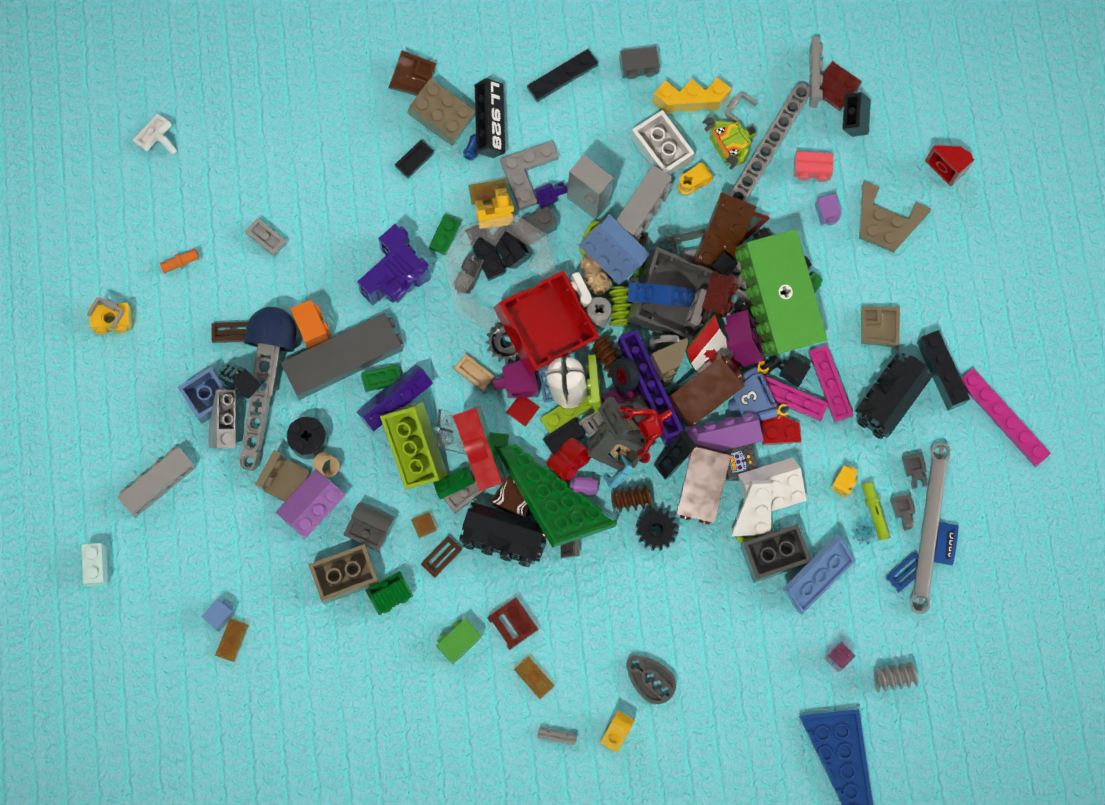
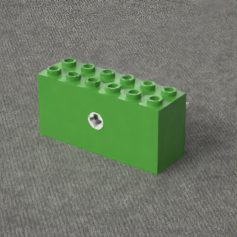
M797 229L737 246L735 256L741 265L740 274L746 283L745 292L752 304L751 313L756 319V331L761 336V345L766 357L827 341V335Z

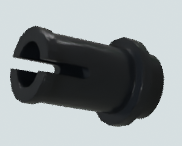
M776 355L769 356L765 364L760 366L762 370L769 367V371L763 374L764 376H767L775 368L780 367L782 362Z

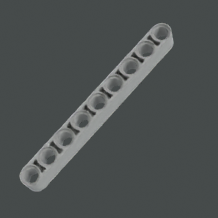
M798 84L793 89L731 191L730 196H738L742 201L747 202L805 106L810 94V89L807 85ZM797 93H802L804 97H799ZM788 108H794L795 112L789 111ZM780 122H783V123H785L787 126H786V127H782V126L779 125V123H780ZM770 137H775L778 141L774 142L770 140ZM761 152H767L769 156L765 157L761 155ZM751 167H758L760 171H754ZM747 181L751 186H744L742 182Z

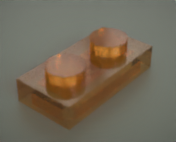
M229 618L215 656L235 663L249 625Z

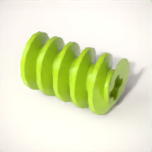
M611 287L612 291L609 292V296L614 298L609 299V302L613 305L611 306V312L614 313L610 314L609 318L613 319V321L609 322V326H630L627 321V315L630 311L627 308L632 305V303L627 302L629 287Z

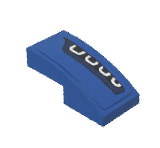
M939 522L934 562L953 566L959 525Z

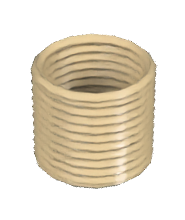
M327 452L317 454L313 460L314 469L325 477L335 476L340 469L339 461ZM330 459L329 466L323 470L324 463Z

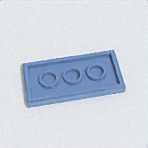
M836 535L783 588L791 603L801 615L856 561L842 537Z

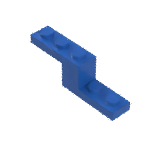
M629 282L627 302L691 307L695 295L693 288Z

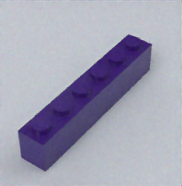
M634 330L619 336L618 346L623 357L631 359L637 367L639 373L637 387L648 408L655 409L659 415L668 409L673 414L670 418L663 421L664 431L660 436L664 446L670 444L684 430L638 331Z

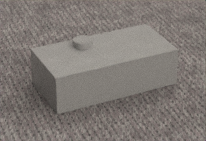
M583 155L569 171L567 199L597 220L610 204L614 177Z

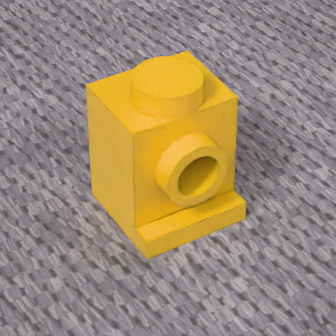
M844 465L830 489L847 498L852 492L849 489L852 490L858 481L855 479L858 470L852 466L847 467Z

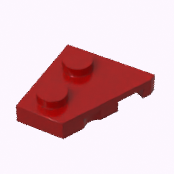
M780 415L764 421L760 420L764 440L762 445L801 443L799 422Z

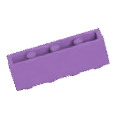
M745 413L737 418L728 417L723 421L716 423L713 421L707 422L703 426L698 427L689 426L684 430L695 444L722 451L764 441L757 413Z

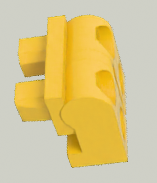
M506 188L495 189V198H492V204L484 205L482 200H475L476 219L479 229L507 226L512 223L514 206Z

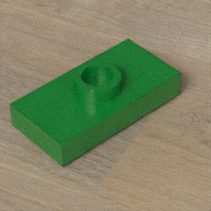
M398 365L360 374L365 393L387 388L401 377Z

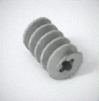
M596 297L588 305L586 313L596 330L602 329L608 323L612 310L611 304L605 298Z
M908 662L906 667L901 663L898 667L891 665V668L884 666L883 670L880 667L875 669L874 683L878 693L881 686L885 692L888 691V685L891 686L892 690H895L896 684L899 685L900 689H903L904 683H906L908 688H911V682H914L916 687L918 686L917 672L911 662Z

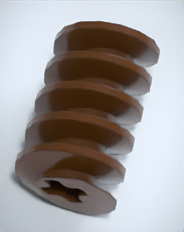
M610 335L597 340L591 349L593 353H596V358L601 359L599 361L600 365H605L603 370L608 372V378H611L613 362L623 356L622 354H615L619 348L612 349L615 342H608V339L611 337Z
M645 484L642 485L641 490L638 486H635L634 492L631 487H627L626 493L623 488H620L618 494L615 489H612L611 503L613 513L615 508L622 513L623 507L629 512L630 506H633L634 510L637 511L639 504L644 510L646 503H648L651 509L652 497L650 489Z

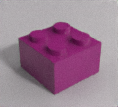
M748 310L726 316L727 324L724 325L728 336L726 344L728 350L733 351L735 361H739L742 367L764 361L761 336L758 335L756 323Z

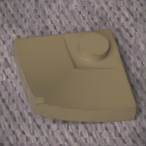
M862 306L861 344L880 345L898 349L900 307Z

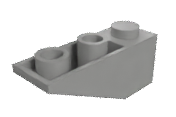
M216 390L209 424V448H235L236 390Z

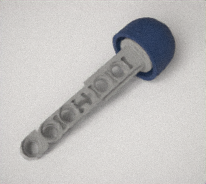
M266 307L255 312L248 321L244 343L257 347L253 376L259 382H266L265 390L260 391L258 388L250 397L242 443L244 450H241L240 466L248 471L256 470L260 463L261 453L259 451L263 445L279 352H293L297 334L295 322L286 311L277 307ZM269 362V370L263 372L261 369L262 364ZM261 402L262 407H256V403ZM254 412L261 413V416L254 415ZM258 418L260 420V426L257 429H254L252 427V422L254 419ZM255 437L257 444L254 448H250L249 440ZM248 457H252L254 460L251 467H247L245 464Z

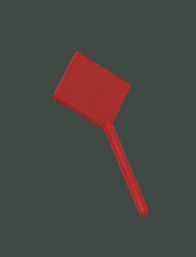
M516 398L506 413L526 427L540 407L527 398Z

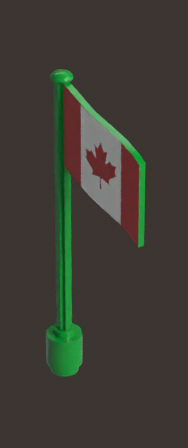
M811 271L809 275L814 293H816L821 287L823 280L817 273ZM716 315L709 319L686 347L685 351L689 363L694 371H697L721 352L723 356L727 355L731 359L735 370L739 369L744 373L749 366L742 367L741 364L735 361L733 351L728 350L727 339L720 330Z

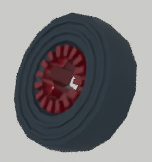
M619 358L611 366V378L617 390L627 393L636 389L639 382V373L631 359Z

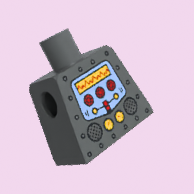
M752 444L726 450V452L731 453L726 475L727 481H739L738 474L758 468Z

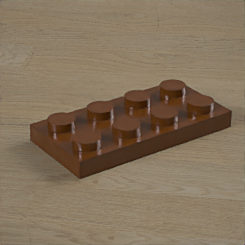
M721 192L692 262L717 272L710 265L722 251L735 260L736 247L741 245L757 206Z

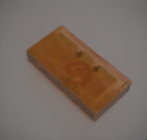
M505 179L468 185L472 205L475 204V200H482L483 203L491 202L492 198H495V189L506 188L507 190Z
M529 656L514 668V671L539 700L555 687Z

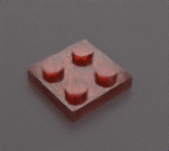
M832 61L822 74L823 81L820 89L823 90L822 99L841 111L844 107L845 94L855 93L862 81Z

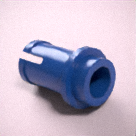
M473 135L470 136L468 145L463 150V157L470 161L477 157L476 136Z

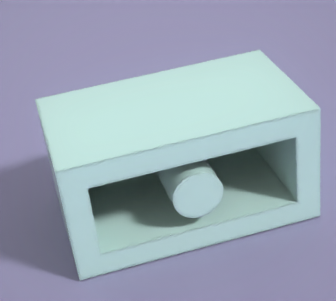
M102 543L81 545L83 584L88 588L108 586L106 546Z

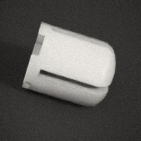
M560 357L548 366L546 371L547 383L552 399L557 404L561 405L562 408H575L588 397L589 393L584 369L578 360L566 357L568 370L566 372L563 359Z

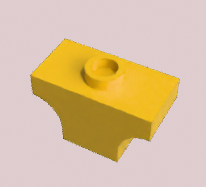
M617 711L600 744L617 753L635 720Z

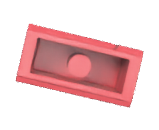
M796 151L793 177H798L802 181L809 180V178L817 179L819 182L830 180L833 175L834 154Z

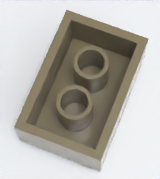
M430 79L409 106L407 114L453 146L473 120L476 111Z
M365 544L308 564L323 604L365 590L379 582Z

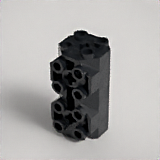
M897 353L866 395L867 398L864 397L855 410L858 425L870 429L872 434L878 439L888 438L933 377L932 372L930 374L927 372L928 366L914 356L910 355L906 358L904 357L905 353H901V355Z
M471 502V508H468L462 526L464 532L463 535L460 534L459 538L463 544L462 547L470 550L477 548L482 550L481 553L492 556L493 552L499 553L500 559L509 562L513 559L519 561L518 564L524 567H530V564H535L536 561L540 562L543 553L541 544H545L547 538L538 522Z

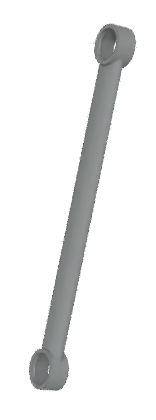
M937 443L931 449L932 462L913 597L910 600V607L916 614H924L930 608L929 593L947 461L950 459V449L944 443ZM940 447L939 458L936 459L934 450ZM945 448L948 451V454L944 459H942L943 450ZM919 597L918 610L914 609L913 601ZM923 598L927 601V606L924 610H922Z

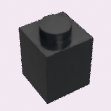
M790 356L788 361L784 359L779 369L782 371L779 376L799 387L810 366Z

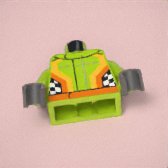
M707 117L702 121V124L705 123L707 125L704 128L706 132L711 129L709 139L726 167L731 164L729 168L732 170L735 166L743 164L750 153V138L756 136L754 127L750 126L743 129L739 122L714 121L711 117Z

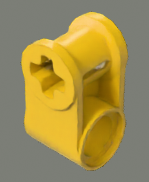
M701 162L681 175L678 191L682 195H690L699 188L708 185L714 179V176L706 165Z

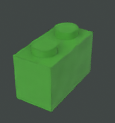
M466 618L463 621L460 619L456 621L451 627L453 630L448 635L444 633L437 640L438 644L436 647L452 664L458 661L482 638V635Z

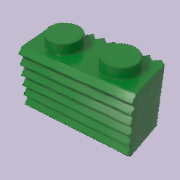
M400 571L365 590L378 615L388 613L392 610V607L399 605V603H406L413 597Z

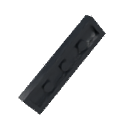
M589 49L528 84L527 89L535 101L539 102L597 67L598 62Z

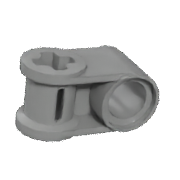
M594 412L583 418L578 424L583 426L588 434V438L591 439L604 425L605 421L600 413Z

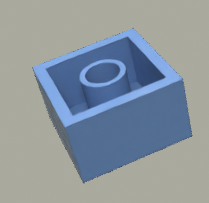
M211 367L178 387L201 424L211 418L216 390H226Z

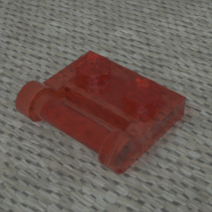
M514 598L487 617L489 622L495 625L504 638L509 650H512L539 630L517 598ZM504 614L517 633V638H512L499 619L501 615Z

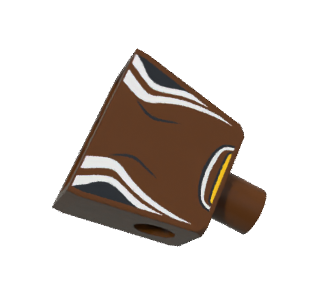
M511 477L506 479L491 501V506L523 518L527 516L529 507Z

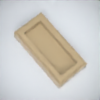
M467 354L454 367L455 371L483 393L491 385L492 379H496L493 374Z

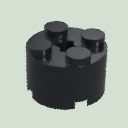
M298 418L290 423L287 431V442L291 450L303 459H314L317 454L324 451L328 444L327 433L321 422L316 418ZM307 435L310 436L309 441H305L304 439Z

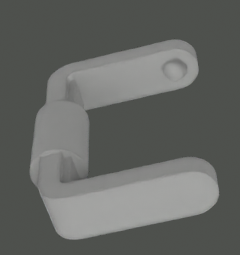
M740 92L727 105L728 108L725 116L734 123L739 122L742 125L739 119L730 114L731 110L736 107L741 97L753 106H756L757 102L745 93Z
M97 297L87 315L92 316L101 302L109 309L119 312L111 325V328L115 329L123 317L124 311L115 302Z

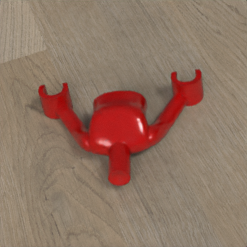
M622 406L619 411L626 412L622 416L624 419L629 420L633 416L647 415L644 419L638 421V426L642 435L648 440L643 449L636 452V455L643 456L639 462L648 463L650 461V454L647 451L652 443L662 435L664 431L663 421L670 418L673 414L669 409L659 415L655 409L633 410Z

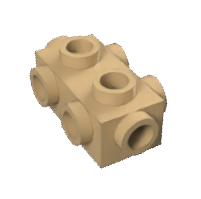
M588 254L580 260L583 281L590 295L602 296L610 289L612 281L608 278L607 273Z

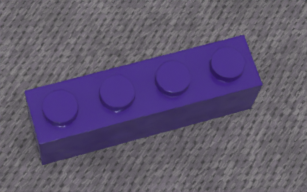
M415 364L356 413L365 425L374 432L383 425L380 416L405 407L429 388L433 382L426 372Z

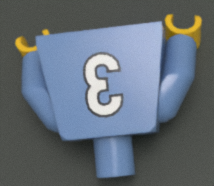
M765 361L759 362L757 368L753 367L743 373L745 376V386L733 395L735 400L728 403V408L732 413L739 410L742 415L745 413H757L758 419L763 421L775 418L777 415L786 416L788 414H783L780 411L781 407L787 406L785 404L775 409L777 404L763 374L769 371V367L765 370L760 368V366L765 364Z

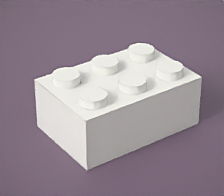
M663 110L632 129L631 139L651 166L653 165L665 173L673 175L693 162L694 151Z
M793 457L738 474L743 500L751 480L771 479V512L807 501L801 468Z

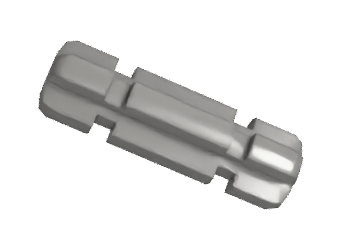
M542 727L539 728L537 735L540 739L548 738L550 741L567 742V744L575 745L577 739L576 734H566V732L552 729L549 731L547 728Z

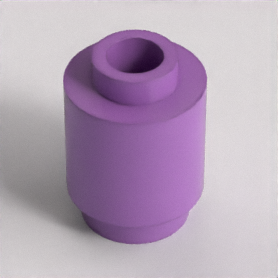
M574 476V480H570V489L575 493H581L583 496L597 495L598 479Z

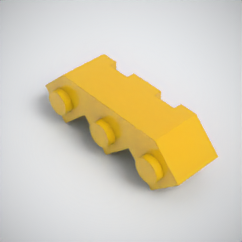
M717 77L706 90L691 79L679 92L665 80L654 92L652 103L665 113H674L675 111L697 112L707 109L713 111L718 110L729 98L731 88Z

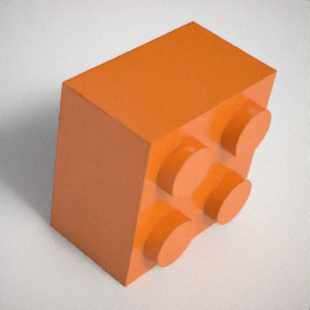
M312 300L290 308L307 349L329 340L328 338L331 337L326 322H321L324 319L318 304L314 305Z

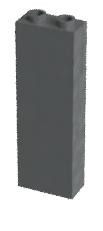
M385 313L280 362L298 400L401 352V345L404 343L399 333L395 334L393 330L395 325L391 317L387 318Z

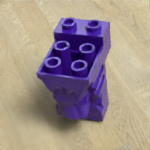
M394 224L378 238L380 249L386 256L357 281L360 293L372 306L383 297L392 303H399L407 292H411L415 286L420 287L430 280L428 263L423 258L419 259L415 255L416 251L409 245V234L402 226L399 228Z

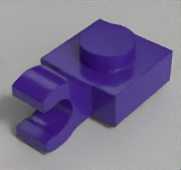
M563 181L555 184L554 187L549 183L534 189L540 208L558 202L556 197L568 192L567 186L564 185Z

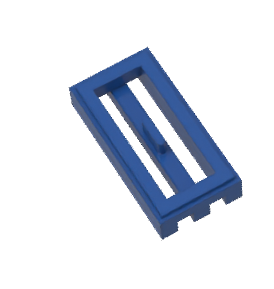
M915 552L886 577L887 581L891 582V585L896 588L898 593L916 578L915 572L901 586L898 584L917 566L918 555ZM915 558L916 562L912 564L905 572H903L896 580L892 578L911 560Z

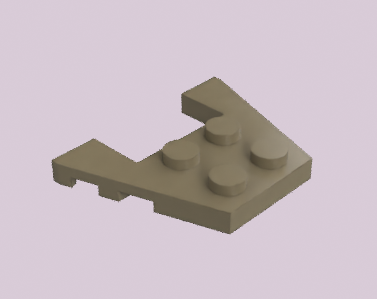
M864 181L862 184L859 239L894 253L930 213L931 208L915 203L909 219L873 205L880 187Z

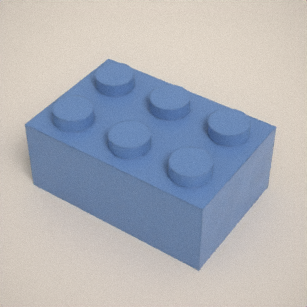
M610 214L593 228L579 244L618 284H621L636 271L650 255Z

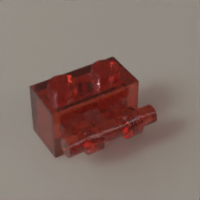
M712 272L701 309L706 313L716 315L718 318H726L727 313L730 314L732 310V295H736L738 290L735 278Z

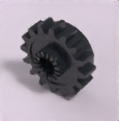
M499 322L497 323L498 328L493 326L491 327L493 332L487 333V336L490 337V340L486 341V344H490L487 350L493 352L492 357L498 356L499 362L505 359V362L508 363L510 358L516 361L518 353L512 342L509 347L503 344V338L509 336L503 325Z
M652 508L651 514L645 511V518L639 517L638 520L641 524H636V528L640 530L635 534L641 537L638 541L639 543H645L644 548L650 546L651 551H654L655 548L662 551L663 546L668 549L670 547L669 542H675L672 536L678 535V532L674 531L678 524L672 523L675 517L669 518V511L663 514L662 508L658 512H655V509ZM659 526L662 532L656 534L652 531V527Z

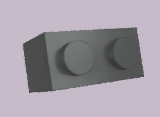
M656 46L620 51L619 61L622 78L652 77L659 73L660 65Z

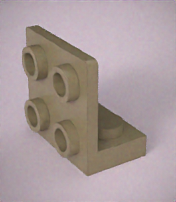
M274 450L255 485L258 489L285 502L308 478L310 471L284 458L281 453Z

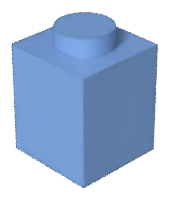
M217 599L201 617L219 632L234 616V613L231 611L233 606L226 600L221 602Z

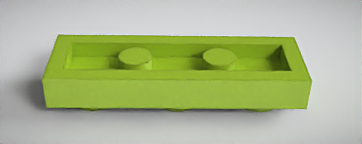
M595 354L588 355L589 363H586L585 366L587 375H590V379H587L588 390H591V395H588L589 405L594 407L595 413H599L598 409L602 405L599 366Z
M586 397L578 404V407L569 409L562 408L560 405L541 417L540 421L548 433L551 434L570 420L577 419L594 407L589 405L588 397Z

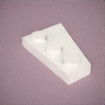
M771 479L751 480L743 500V506L741 511L738 512L737 521L731 530V536L767 535L771 533Z

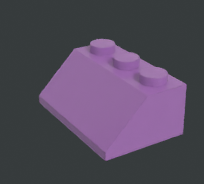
M315 469L275 513L305 539L346 495Z

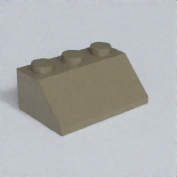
M687 338L651 354L650 359L663 387L670 385L677 374L676 372L680 367L689 342Z

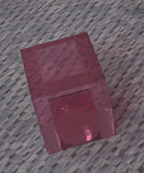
M840 642L824 659L839 672L856 655Z

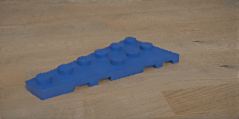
M859 709L799 716L841 805H873Z

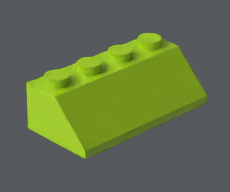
M423 402L405 406L380 416L405 490L439 481L448 475Z

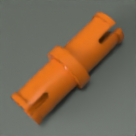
M193 248L183 254H175V257L160 262L163 273L166 274L176 268H184V265L200 258L196 249Z

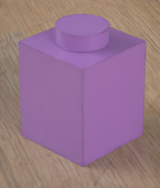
M836 194L817 198L815 208L820 224H836L842 215Z

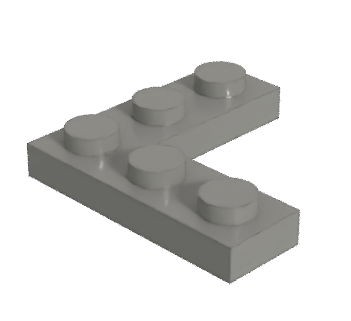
M552 141L500 159L519 210L537 205V200L525 171L558 160L559 157Z

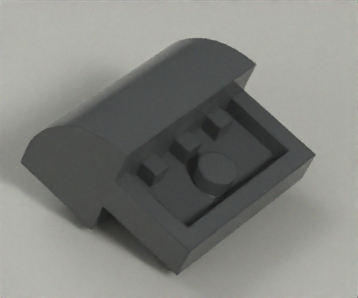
M360 501L351 515L352 518L343 535L380 552L397 517Z

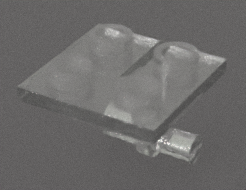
M439 409L438 425L432 428L433 433L437 434L436 448L466 455L453 415L458 413Z

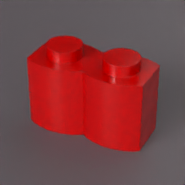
M572 437L563 444L560 451L554 453L549 458L546 465L561 480L567 482L574 478L578 469L588 464L591 457H588V449Z

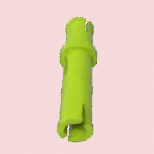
M868 482L861 485L866 498L865 504L869 507L878 540H885L890 538L879 504L881 501L877 497L874 483Z

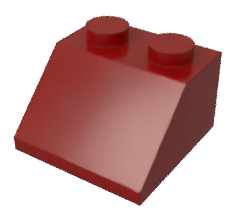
M935 145L925 159V162L951 187L966 174L975 159L971 152L965 150L962 146Z

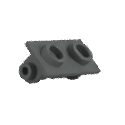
M472 254L465 256L461 266L465 274L459 272L454 282V289L458 290L457 293L470 294L475 280L481 271L483 259H475V256Z

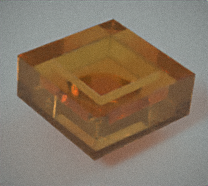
M429 512L411 519L419 538L437 531Z

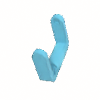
M625 454L621 455L625 467L612 481L607 474L603 476L607 485L613 489L617 488L632 470V464Z

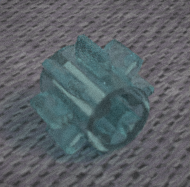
M858 521L856 523L858 528L851 529L855 533L852 539H857L859 545L863 541L870 544L871 540L869 537H876V534L873 533L875 526L868 525V521L864 524ZM861 531H867L866 535L860 534Z

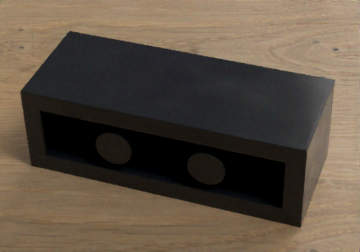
M231 362L225 364L217 376L231 390H236L237 394L248 399L262 385L245 368Z

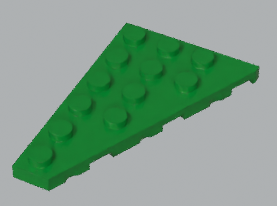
M513 444L499 448L497 454L552 548L614 528L617 525L615 519L612 521L602 513V509L593 505L589 499L581 493L577 494L567 486L568 483L559 479L547 467H541L533 461L534 457L525 453L518 445Z

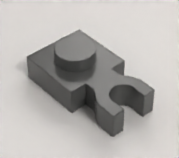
M922 453L903 457L902 461L906 476H912V489L917 488V480L922 482L923 487L927 486V479L922 474L927 472Z

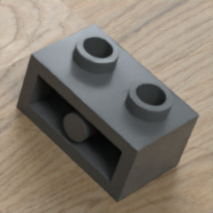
M549 207L539 208L530 217L519 219L517 224H515V230L525 246H528L557 230V220Z

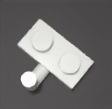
M159 114L132 140L146 152L157 140L164 145L170 154H175L177 151L168 138L163 135L172 124Z

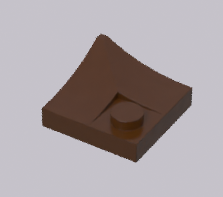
M401 51L388 88L417 96L432 78L436 63Z

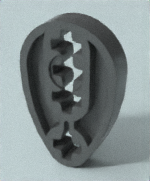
M634 655L627 660L626 668L631 683L645 701L658 705L671 699L676 690V680L671 671L662 664L647 657ZM633 660L635 662L638 660L640 662V669H631L632 663L630 661ZM645 674H653L655 682L661 681V688L665 689L667 687L669 689L667 692L669 696L664 695L661 697V691L658 688L654 690L652 682H645Z

